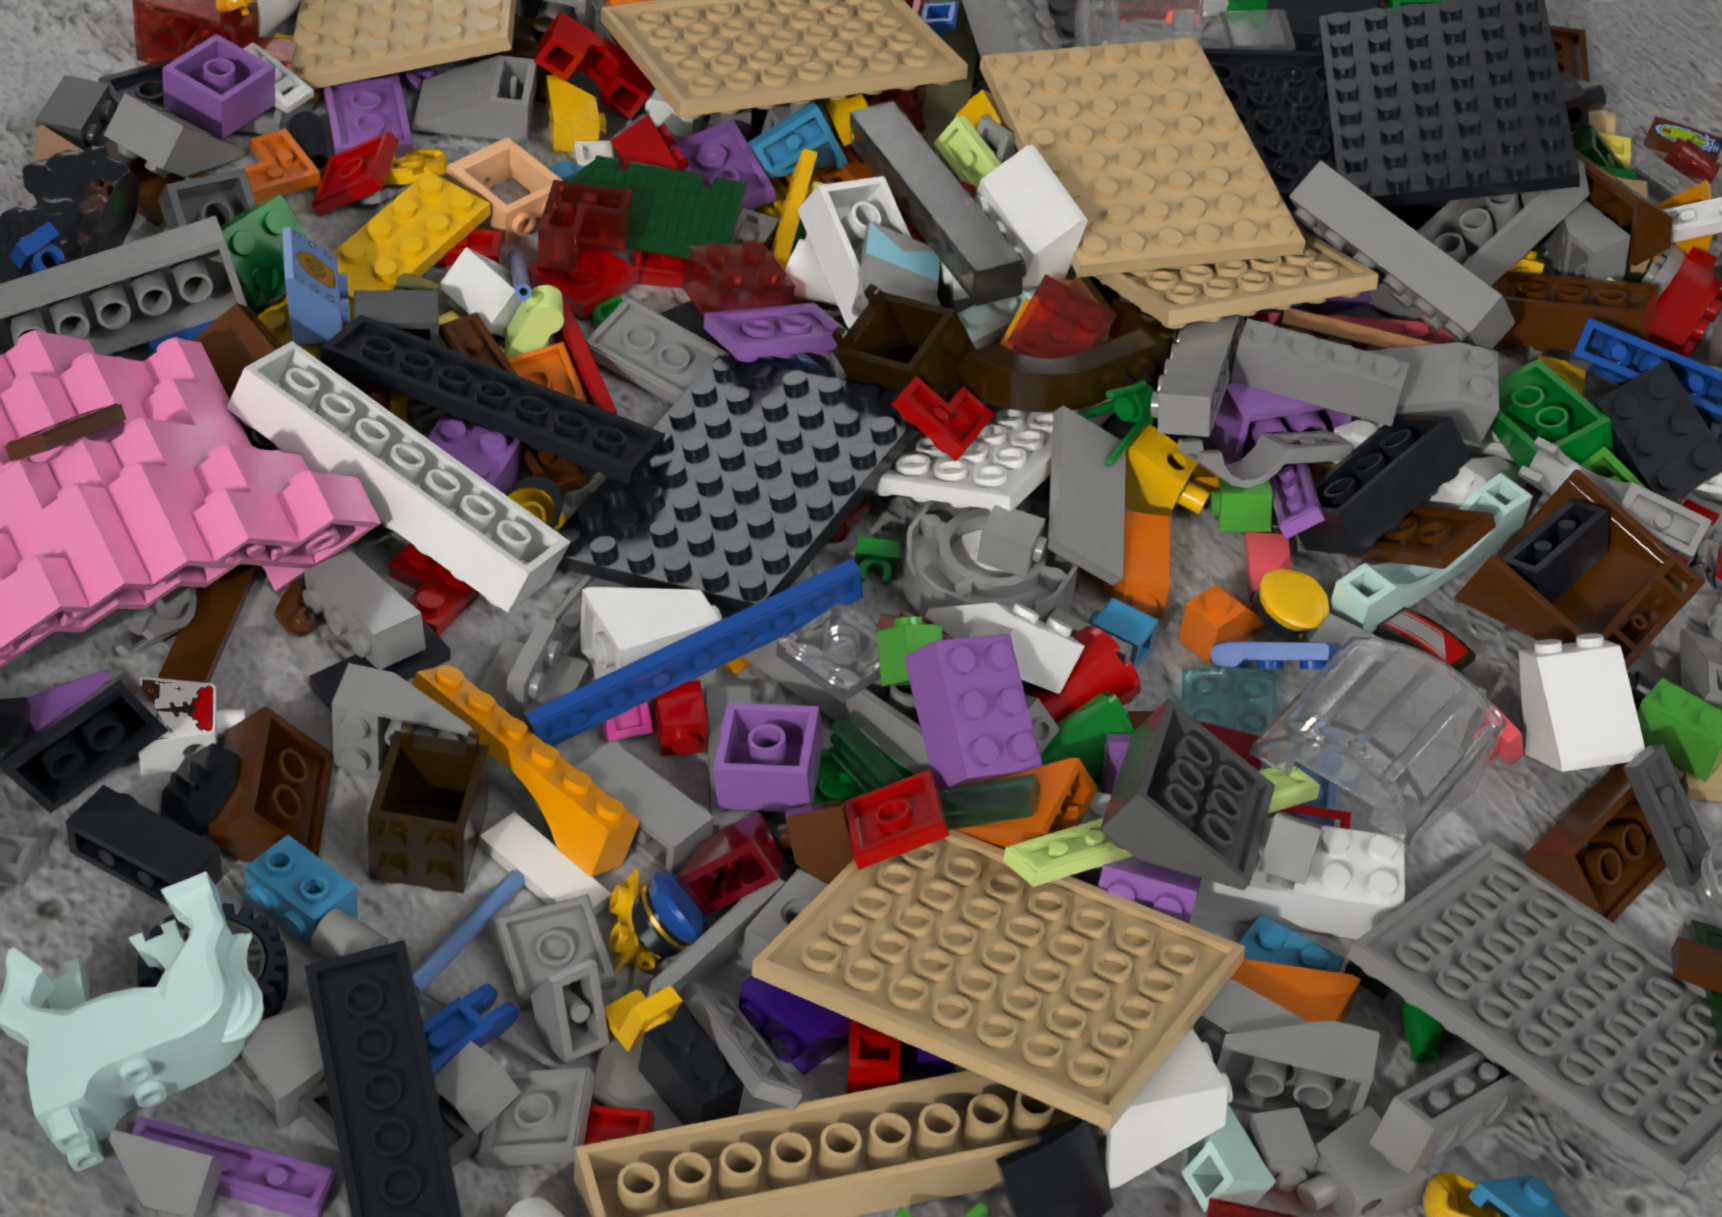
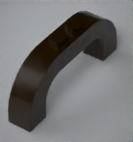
M1121 296L1112 300L1109 337L1114 340L1068 357L1051 359L1022 355L998 343H994L966 353L964 387L979 400L1012 410L1048 413L1056 411L1063 405L1070 410L1086 408L1108 400L1105 396L1108 390L1133 385L1141 380H1145L1148 384L1158 380L1160 375H1164L1166 359H1170L1172 344L1176 343L1178 329L1163 326L1156 318L1148 313H1144L1141 311V308Z

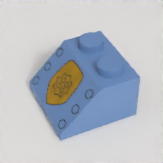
M284 227L282 228L284 271L292 340L297 345L326 343L343 329V324L351 323L349 299H342L349 298L347 273L338 274L336 256L293 228Z

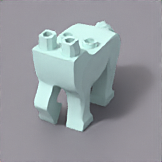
M207 871L161 889L170 910L177 920L190 928L189 937L186 942L175 919L161 925L164 933L162 935L145 941L142 932L128 938L149 967H157L165 971L156 987H135L106 993L90 1000L89 977L79 957L64 963L66 973L50 979L43 968L14 947L8 949L6 958L7 973L4 988L0 995V1026L10 1038L29 1047L26 1069L34 1115L51 1142L63 1155L67 1154L69 1164L75 1172L105 1160L100 1140L110 1137L117 1121L129 1111L139 1107H152L160 1104L168 1095L199 1083L229 1066L244 1049L245 1038L257 1029L263 1017L262 992L255 978L248 971L247 951L252 934H232L222 910L218 889ZM46 999L48 1001L50 1009L42 1008V1005Z

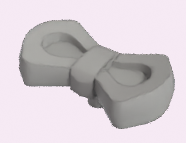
M413 183L385 185L382 190L361 198V204H377L386 200V205L394 200V197L399 196Z
M1712 539L1701 540L1697 548L1698 558L1696 559V565L1690 567L1706 581L1698 590L1699 593L1715 591L1713 574L1717 566L1718 550L1720 547Z

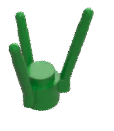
M1141 380L1133 385L1108 390L1105 396L1108 399H1115L1077 413L1088 420L1115 410L1116 415L1121 420L1136 423L1106 459L1105 464L1109 467L1120 458L1139 433L1153 423V418L1150 414L1154 390L1145 380Z

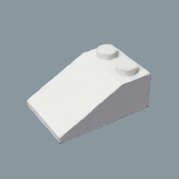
M996 602L929 608L925 615L934 624H941L942 630L954 639L1010 634L1021 680L1057 694L1061 693L1085 647L1070 636L1073 629L1067 624L1053 617H1048L1046 623L1038 620L1040 617L1038 613L1018 603H1015L1013 609Z

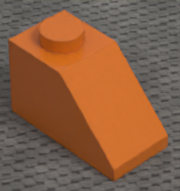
M1215 584L1186 603L1178 640L1206 663L1211 664L1213 661L1210 660V650L1217 643L1244 642L1266 628V626L1260 621L1252 606L1238 595Z

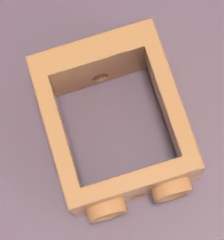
M509 137L446 165L447 181L490 203L491 215L480 225L487 230L502 231V243L504 244L542 227L549 208L554 204L552 202L566 185L562 179ZM513 177L529 190L531 194L507 205L488 189Z

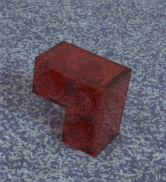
M553 180L538 228V267L578 272L585 247L600 249L606 252L624 253L631 231L633 191Z

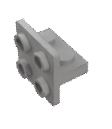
M539 617L526 643L511 639H505L502 642L478 689L491 695L496 703L514 718L528 722L527 712L580 688L588 672V662L560 654L562 643L556 641L557 621Z

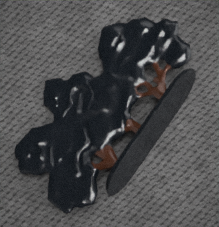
M90 146L83 152L67 149L63 152L55 153L49 159L38 160L24 166L22 169L24 187L34 196L37 203L29 210L15 207L3 212L0 216V284L34 273L31 269V263L19 269L10 258V255L17 242L49 221L60 234L55 246L59 247L64 253L65 260L62 264L71 262L68 259L69 254L84 242L86 244L79 259L123 245L134 222L139 202L137 176L134 172L129 171L130 169L125 161L109 157L106 146ZM97 179L104 180V186H98L95 181ZM116 183L109 197L107 187ZM86 186L92 187L99 193L96 194L95 198L100 200L97 202L88 200L82 193L83 188ZM84 204L92 206L88 210L79 209ZM101 209L102 212L91 234L83 233L79 229L82 218L92 211ZM50 257L41 258L42 263L47 269L57 266Z

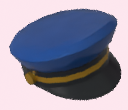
M663 871L657 872L652 878L650 885L645 883L639 888L640 892L632 906V924L640 942L653 954L661 957L676 956L684 948H689L709 929L706 916L685 892L674 875Z

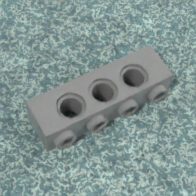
M1477 1050L1396 1095L1375 1131L1370 1144L1380 1151L1391 1165L1402 1169L1410 1175L1509 1116L1526 1084L1500 1064L1487 1059L1483 1052Z

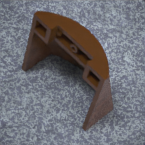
M1576 469L1497 555H1491L1454 599L1538 641L1556 639L1561 640L1562 644L1576 642V636L1581 634L1604 635V640L1621 646L1627 670L1706 581L1585 474ZM1571 498L1609 510V552L1552 604L1502 560L1503 557Z

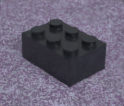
M1667 361L1662 362L1592 403L1611 420L1614 456L1648 490L1671 501H1675L1722 474V449Z

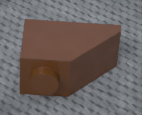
M841 798L785 810L786 823L778 825L783 852L793 851L796 865L829 884L854 859Z

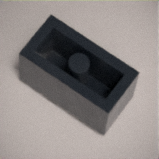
M687 1012L644 1032L638 1070L684 1126L738 1115L744 1084L727 1060Z

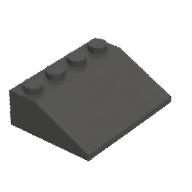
M1168 698L1132 733L1100 829L1106 833L1108 839L1115 846L1127 850L1138 860L1245 890L1250 885L1275 784Z

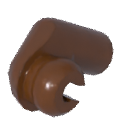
M298 582L288 584L274 611V616L290 636L301 638L311 633L316 619L313 612L309 616L305 614L307 608L302 607L304 603L303 591L306 587Z

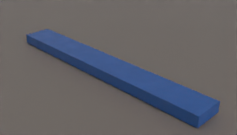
M851 558L526 713L530 731L544 743L555 746L863 598L860 568Z

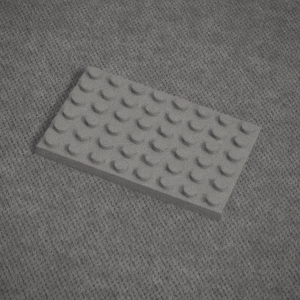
M1487 842L1353 942L1347 958L1361 967L1367 975L1378 979L1400 994L1407 1003L1420 1008L1440 1022L1447 1031L1460 1036L1483 1052L1487 1059L1503 1066L1523 1080L1530 1089L1543 1094L1566 1110L1573 1119L1583 1122L1606 1138L1613 1147L1626 1152L1649 1168L1659 1179L1669 1182L1681 1190L1722 1148V1054L1705 988L1674 978L1671 961L1492 842Z

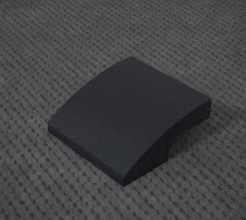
M1079 1117L1039 1131L1037 1134L1040 1142L995 1159L1013 1217H1102L1114 1207L1090 1124Z

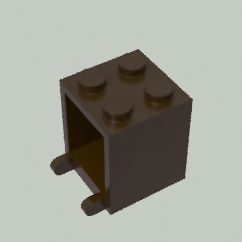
M869 284L864 290L869 304L851 328L847 331L842 327H837L832 333V337L837 344L833 353L849 381L902 392L914 377L918 376L948 403L964 386L966 353L976 350L956 310L882 292L876 285Z
M408 720L402 721L400 731H394L368 814L370 879L382 880L390 884L400 883L430 888L435 891H450L464 894L488 809L489 745L480 744V732L469 731L467 742L414 734L413 721Z

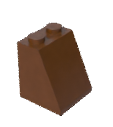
M238 303L234 304L191 340L202 343L229 400L244 368L282 347V344L251 307Z

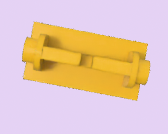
M637 869L631 872L622 885H617L614 888L609 900V911L613 913V929L609 937L608 948L613 952V971L616 974L626 962L635 964L642 971H650L654 969L655 964L660 960V956L650 952L640 942L632 924V906L640 892L639 888L645 884H639V870Z

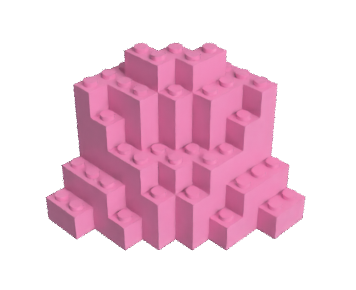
M35 330L22 335L17 340L16 346L5 354H0V669L53 632H84L116 609L145 610L179 586L205 588L239 564L263 566L274 590L280 592L289 583L295 582L304 576L303 570L326 561L381 524L358 477L338 475V473L314 472V470L308 469L301 454L286 453L280 450H263L253 447L239 418L226 409L230 400L201 342L185 340L179 337L170 338L159 344L156 348L157 352L145 361H137L120 356L113 357L96 354L90 341L86 339ZM115 403L121 404L126 420L49 451L14 461L9 460L5 448L8 445L7 442L90 410Z

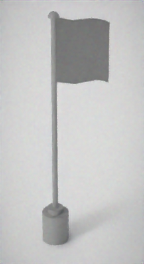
M334 908L319 922L313 933L310 948L323 958L331 959L388 944V938L341 909ZM634 966L630 992L638 989L647 998L650 984L654 977ZM429 986L421 993L443 1007L453 1002V1000ZM682 1001L673 1018L687 1012V1014L692 1018V1020L697 1024V1026L702 1030V1032L716 1047V1045L707 1035L705 1030L696 1020L694 1015ZM610 1030L608 1033L610 1044L602 1047L594 1074L595 1082L592 1097L606 1106L653 1110L656 1121L653 1132L684 1126L638 1070L642 1045L627 1052ZM506 1032L496 1038L547 1070L563 1069L562 1066Z

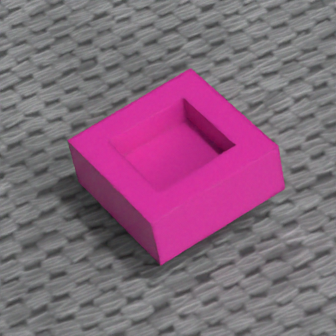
M648 701L603 722L605 740L611 741L653 733Z

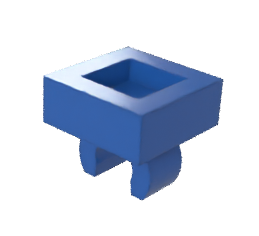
M50 221L17 242L10 258L19 269L31 263V269L34 273L47 269L41 261L42 257H50L57 266L61 265L65 260L63 251L55 246L60 235Z

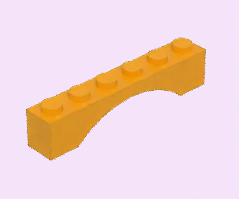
M447 664L416 672L412 685L470 725L472 731L480 732V744L489 745V754L506 765L523 782L538 803L551 829L557 849L590 877L622 866L640 820L627 811L621 801L605 793L592 782L588 774L577 770L560 756L556 748L544 743L527 728L523 721L511 716L496 703L491 695L482 692L467 680L459 669Z

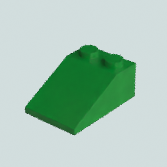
M1539 359L1499 379V411L1490 428L1519 469H1521L1522 465L1529 468L1538 451V449L1533 447L1537 436L1557 445L1567 457L1579 465L1604 446L1614 455L1611 420Z

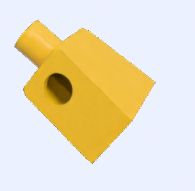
M1147 426L1126 449L1125 507L1139 513L1170 516L1177 504H1180L1199 515L1208 501L1211 492L1190 481L1198 464L1177 450L1178 444L1165 434L1157 433L1158 429L1154 426Z

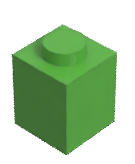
M1218 478V491H1211L1210 516H1217L1220 532H1271L1273 493L1270 479L1254 487L1242 488L1232 486Z
M922 617L894 619L895 627L877 631L881 686H911L904 657L933 641L943 640L941 624H923Z

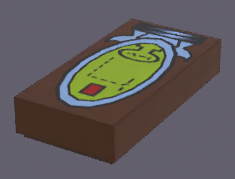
M1655 116L1643 145L1709 168H1714L1722 150V138Z

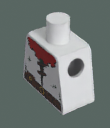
M140 677V686L149 695L169 730L138 752L141 775L177 770L185 758L212 743L218 745V738H225L229 728L246 718L245 709L218 710L216 686L211 683Z

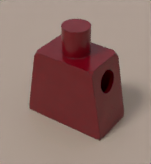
M754 813L703 840L679 874L677 880L702 913L707 916L777 881L780 877L784 853L783 848L759 813Z

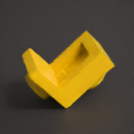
M671 985L648 998L640 990L636 989L604 1007L606 1024L626 1051L630 1052L643 1044L644 1032L673 1018L682 999Z

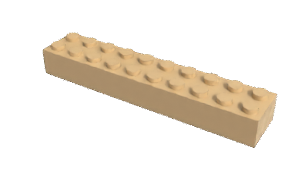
M968 1070L798 1103L795 1110L783 1106L575 1147L573 1183L583 1217H856L1002 1187L1003 1184L995 1159L1040 1142L1037 1132L1076 1116ZM1089 1122L1096 1147L1098 1148L1101 1131L1099 1126Z

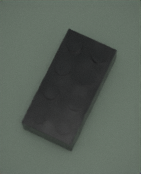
M1396 414L1392 426L1383 425L1315 482V489L1325 520L1297 534L1305 550L1325 552L1327 554H1345L1354 557L1362 556L1370 552L1374 548L1375 542L1386 532L1399 527L1403 522V518L1410 511L1429 501L1431 493L1439 486L1454 479L1459 474V469L1472 458L1452 417Z

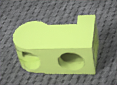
M540 285L532 289L530 298L523 300L505 330L506 357L510 358L549 346L550 335L559 331L564 323L563 295L559 289L550 285Z

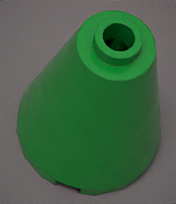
M1109 691L1099 693L1058 721L1056 724L1060 730L1040 755L1042 765L1071 757L1079 758L1094 783H1102L1106 734H1132L1134 732L1127 713L1114 693L1109 695Z

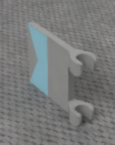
M870 221L866 225L859 285L852 306V314L859 317L869 304L864 294V290L869 284L876 285L882 292L936 305L941 250Z

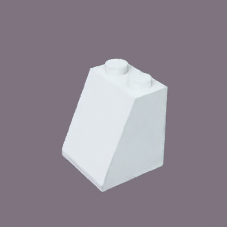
M588 587L582 589L580 654L588 662V667L597 680L721 621L722 616L715 605H710L701 590ZM716 669L689 682L699 681L700 686L715 682Z
M1590 633L1576 636V642L1562 644L1561 640L1546 639L1534 642V648L1518 650L1526 755L1556 770L1566 772L1630 762L1645 749L1620 645L1604 640V635Z
M1193 1028L1184 1036L1110 1131L1099 1127L1101 1136L1097 1150L1109 1189L1125 1184L1226 1126L1227 1104L1231 1103L1233 1098L1230 1080L1225 1073L1219 1072L1213 1062L1209 1045L1205 1041H1200Z

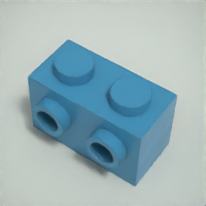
M286 835L245 867V894L250 905L259 913L266 912L282 925L285 932L295 940L301 939L310 946L313 933L319 922L334 908L341 909L355 919L358 917L357 886L289 835Z

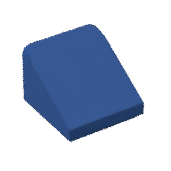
M959 2L922 4L920 17L941 37L956 28Z

